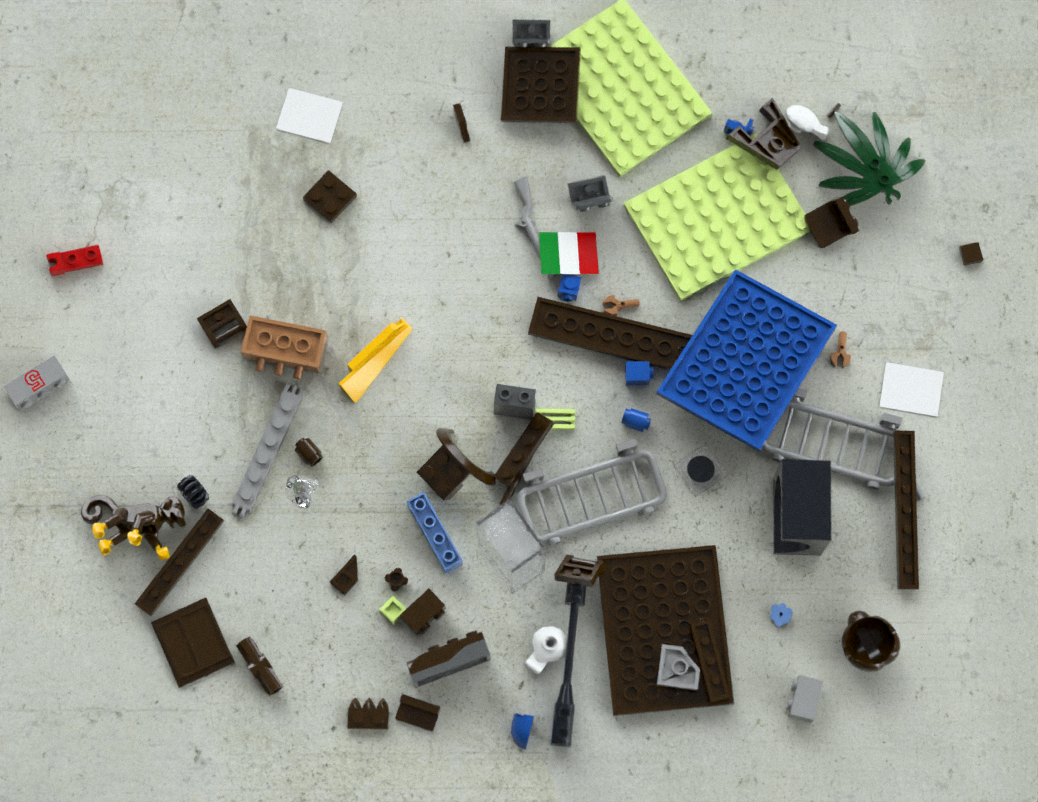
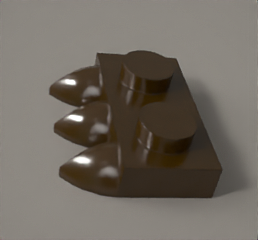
M356 697L351 701L348 708V729L388 730L389 706L384 698L379 701L377 708H375L370 698L365 701L363 708H361L360 702Z

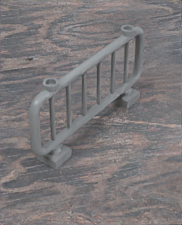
M799 388L788 405L790 410L779 448L769 446L767 441L762 447L763 451L772 454V459L781 462L784 458L821 460L831 421L847 424L836 465L831 464V472L868 482L867 487L872 489H879V486L891 487L895 485L894 472L890 479L880 478L878 474L888 437H893V431L901 426L903 418L884 412L879 422L883 426L803 404L800 401L804 402L807 390ZM794 409L809 413L798 454L782 450ZM813 414L828 418L817 459L802 455ZM851 425L866 429L855 470L840 466ZM870 431L885 435L874 476L859 472Z
M636 438L616 444L617 454L623 453V456L542 482L541 479L544 478L542 468L524 473L522 475L524 484L529 483L530 486L520 490L517 496V505L529 538L536 543L549 542V545H554L561 542V537L641 511H643L644 515L655 512L654 507L661 505L665 501L667 492L654 455L645 450L635 452L634 449H637L638 444ZM640 458L648 460L659 491L656 499L647 501L633 460ZM627 462L631 464L644 502L628 507L615 466ZM609 468L612 469L625 509L613 513L609 512L596 472ZM593 474L606 515L591 519L577 479ZM571 480L575 482L587 521L576 525L571 523L559 484ZM552 486L556 488L569 526L557 531H553L540 490ZM537 493L550 533L545 535H537L535 533L525 504V497L528 494Z

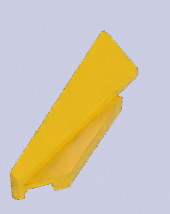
M402 318L396 324H389L347 364L350 373L338 384L339 388L354 403L358 402L411 333L412 328Z

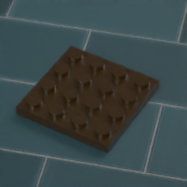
M505 47L501 121L577 123L581 48Z

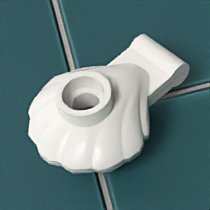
M796 105L786 110L789 121L788 125L793 131L801 133V131L812 132L821 140L826 139L829 128L822 126L818 118L808 108Z
M553 626L539 629L534 634V639H532L534 652L525 662L524 666L539 675L548 662L559 661L566 656L567 636L561 629Z

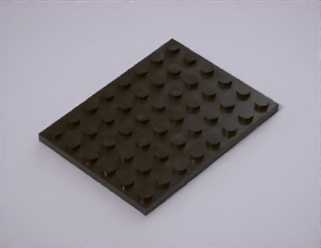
M716 545L597 556V561H605V570L599 575L613 716L734 705ZM709 619L731 697L730 699L710 703L690 628L692 623ZM662 644L683 647L691 660L698 666L700 674L697 691L657 685Z

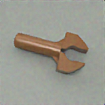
M615 295L608 296L603 301V305L612 304L614 307L604 309V313L617 316L619 309L639 307L640 301L639 299L618 301L615 299Z
M844 331L839 332L837 351L835 353L831 352L830 361L834 367L837 366V358L841 355L843 359L842 369L849 364L851 355H847L845 352L847 333Z

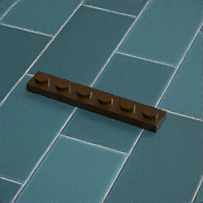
M207 509L134 604L152 616L224 523V519L210 509Z

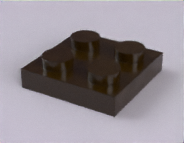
M328 170L303 196V200L333 223L357 197V193Z

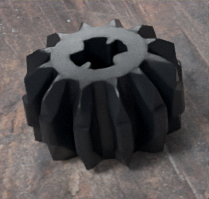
M188 475L180 480L181 482L177 484V488L191 507L198 509L206 504L209 500V494L196 477Z

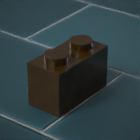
M428 588L400 614V619L417 636L419 633L424 634L431 627L429 624L434 619L438 621L446 613L444 611L446 606Z

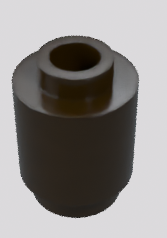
M301 438L296 442L294 451L306 465L309 464L313 467L323 459L320 449L310 438Z

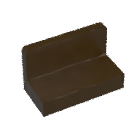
M402 694L395 719L431 732L434 731L441 707Z

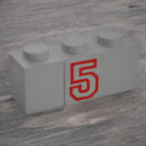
M53 356L3 387L18 410H24L32 406V402L37 399L47 397L50 391L55 388L59 389L65 386L70 379L59 361Z

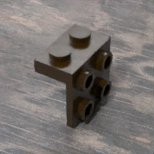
M843 197L834 198L804 215V220L819 248H825L847 235L859 232L857 227L859 223L851 215L849 203Z

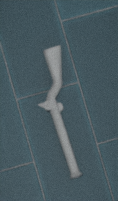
M525 176L514 182L525 205L521 220L515 226L526 229L540 257L539 238L534 230L536 223L529 220L533 205L528 177ZM548 274V278H552L557 274Z

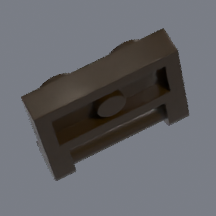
M231 299L197 318L214 348L219 347L220 343L235 334L246 331L247 328ZM234 320L238 322L234 327L214 337L213 333Z
M567 554L554 574L555 581L592 587L600 573L604 572L605 561L598 560L596 562L574 558L573 555Z

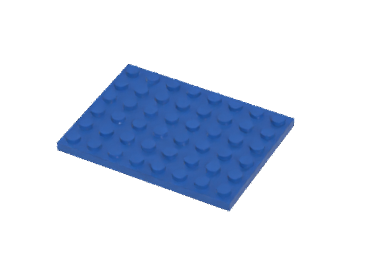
M735 269L656 394L760 452L829 341L837 324Z

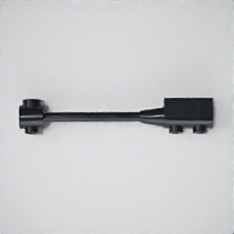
M567 583L565 604L571 607L564 677L554 706L551 746L570 748L575 711L571 679L579 606H585L587 586Z

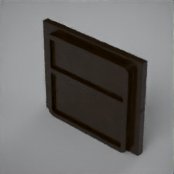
M206 597L151 622L179 688L235 663Z

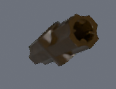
M249 636L240 641L236 647L247 662V667L255 679L259 680L265 692L271 696L283 688L282 683L272 670L273 667L265 655L258 649L254 640Z

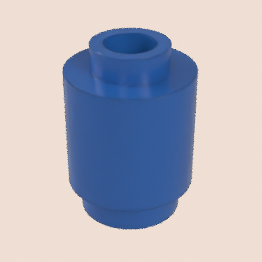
M626 408L621 423L625 424V427L643 432L644 429L648 430L651 419L648 418V413L633 408L631 410Z

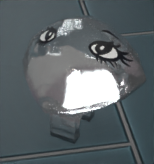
M290 476L285 486L286 498L299 508H309L312 502L313 491L315 487L321 484L317 478L309 480L303 476Z

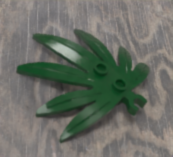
M835 112V119L843 135L864 164L847 151L835 145L815 141L813 146L833 161L863 176V178L853 176L833 177L821 181L819 187L840 190L859 189L843 196V199L847 200L849 206L866 201L879 193H885V201L888 205L892 203L891 195L900 200V192L892 186L911 178L926 162L924 159L913 160L901 169L908 157L911 139L908 137L901 143L893 163H890L888 136L876 112L872 113V125L880 156H878L868 137L855 123L841 113Z

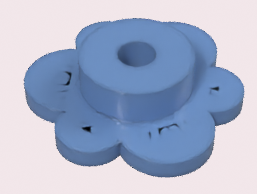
M784 603L773 605L771 607L770 619L774 620L777 626H782L784 623L788 624L790 622L789 617L792 616L793 611L790 608H786Z

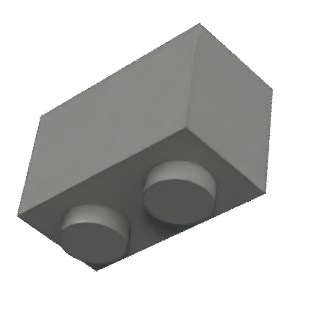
M799 675L797 680L793 679L791 691H794L793 698L788 700L786 710L789 711L788 717L811 723L814 721L823 685L822 680Z

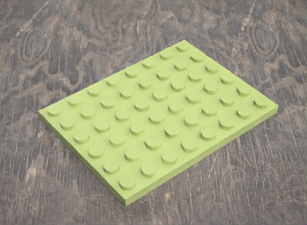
M619 0L550 46L581 48L577 122L619 177L712 115L711 110L625 0Z
M754 134L750 137L754 139L757 136V134ZM733 145L630 199L623 205L680 302L728 277L735 269L739 271L811 232L804 220L805 212L779 170L774 169L737 145Z

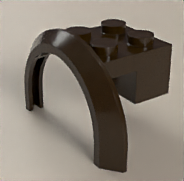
M438 428L436 430L437 437L442 446L417 471L419 476L443 501L450 500L464 486L462 483L470 474L486 485H496V479L493 477L495 474L492 471L487 472L471 462L454 444L450 436L454 431L448 428Z

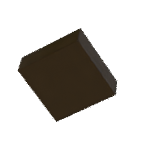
M979 242L959 247L964 266L983 262L984 259Z

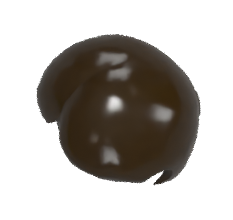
M860 610L854 611L849 615L848 626L843 632L841 643L845 657L854 667L865 672H877L898 657L901 647L900 639L896 630L886 619L879 616H870Z

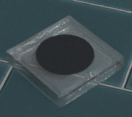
M704 443L673 464L695 497L728 476V473L707 443Z

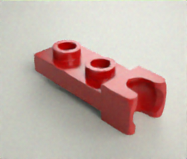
M99 245L46 255L48 263H57L54 267L49 268L51 276L63 275L67 272L103 265Z

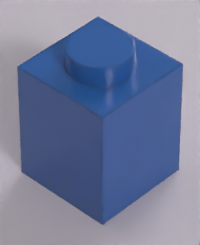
M649 361L626 362V386L649 385L650 379H653V367H650Z

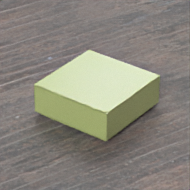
M394 596L379 609L393 625L400 619V614L406 610Z

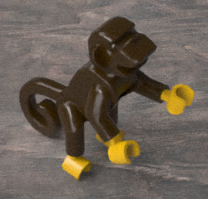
M97 495L88 499L81 509L83 521L88 524H94L92 531L95 539L103 538L105 529L109 530L114 526L119 529V532L111 536L110 540L103 539L99 541L98 546L102 555H107L111 552V545L115 546L127 538L130 544L139 546L142 540L140 534H144L152 549L157 551L160 560L170 558L167 546L161 548L162 544L157 539L158 532L164 522L168 523L171 528H174V523H177L180 527L186 526L184 506L174 496L165 499L161 506L144 503L124 507L117 506L108 496ZM95 505H106L112 512V516L103 521V524L97 523L103 516L100 506H96L94 508L95 513L89 515L91 508Z

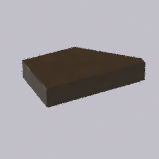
M454 104L453 112L463 143L469 142L470 136L461 104Z
M353 555L330 581L344 596L358 582L356 555Z

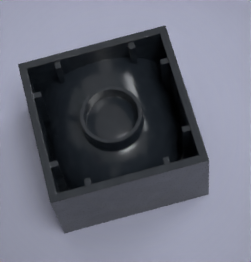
M782 459L773 476V554L821 556L831 542V460Z

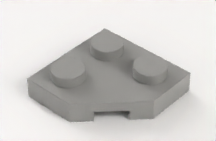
M662 644L657 685L697 691L700 674L698 666L691 660L683 647Z

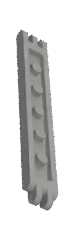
M287 382L232 502L234 507L232 515L237 516L239 509L242 510L239 518L244 519L247 512L251 513L306 389L301 388L298 395L296 393L299 387L294 385L290 392L292 384Z

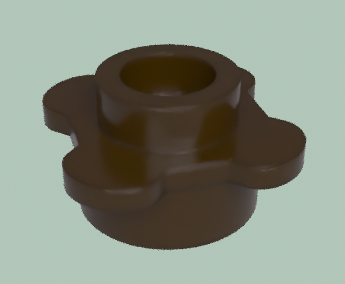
M395 568L390 574L385 575V581L389 582L392 591H398L399 587L408 584V578L404 577L401 568Z

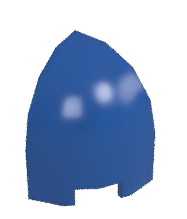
M514 713L511 735L518 747L526 750L534 716Z

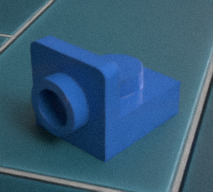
M750 118L746 127H744L741 122L728 119L723 132L730 134L740 126L751 136L755 128L752 126L754 120Z
M562 274L558 297L566 302L576 301L581 277Z

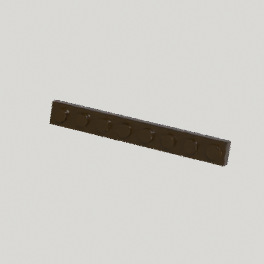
M895 430L893 431L897 589L917 590L919 589L915 431Z

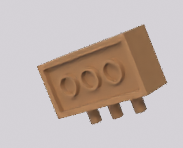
M250 315L241 354L243 359L257 361L256 371L262 372L264 363L276 365L275 375L281 376L283 367L295 369L293 378L301 379L303 370L320 373L328 336L326 330Z

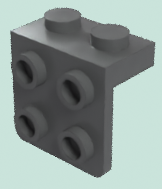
M513 20L512 43H516V47H527L528 43H535V47H546V43H550V20Z
M605 175L567 183L571 204L580 212L589 211L593 206H598L599 208L610 206L611 202H614L613 197L609 195Z

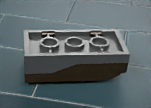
M476 630L467 633L466 638L448 640L447 645L441 647L439 645L431 646L427 649L428 652L406 662L414 686L417 688L490 661L491 656L483 633H477Z

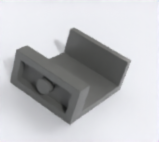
M497 384L494 398V414L532 420L536 402V389Z

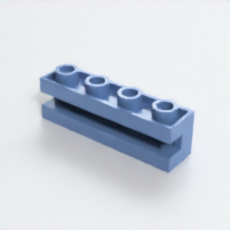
M425 492L408 500L407 506L445 574L462 566L463 561Z

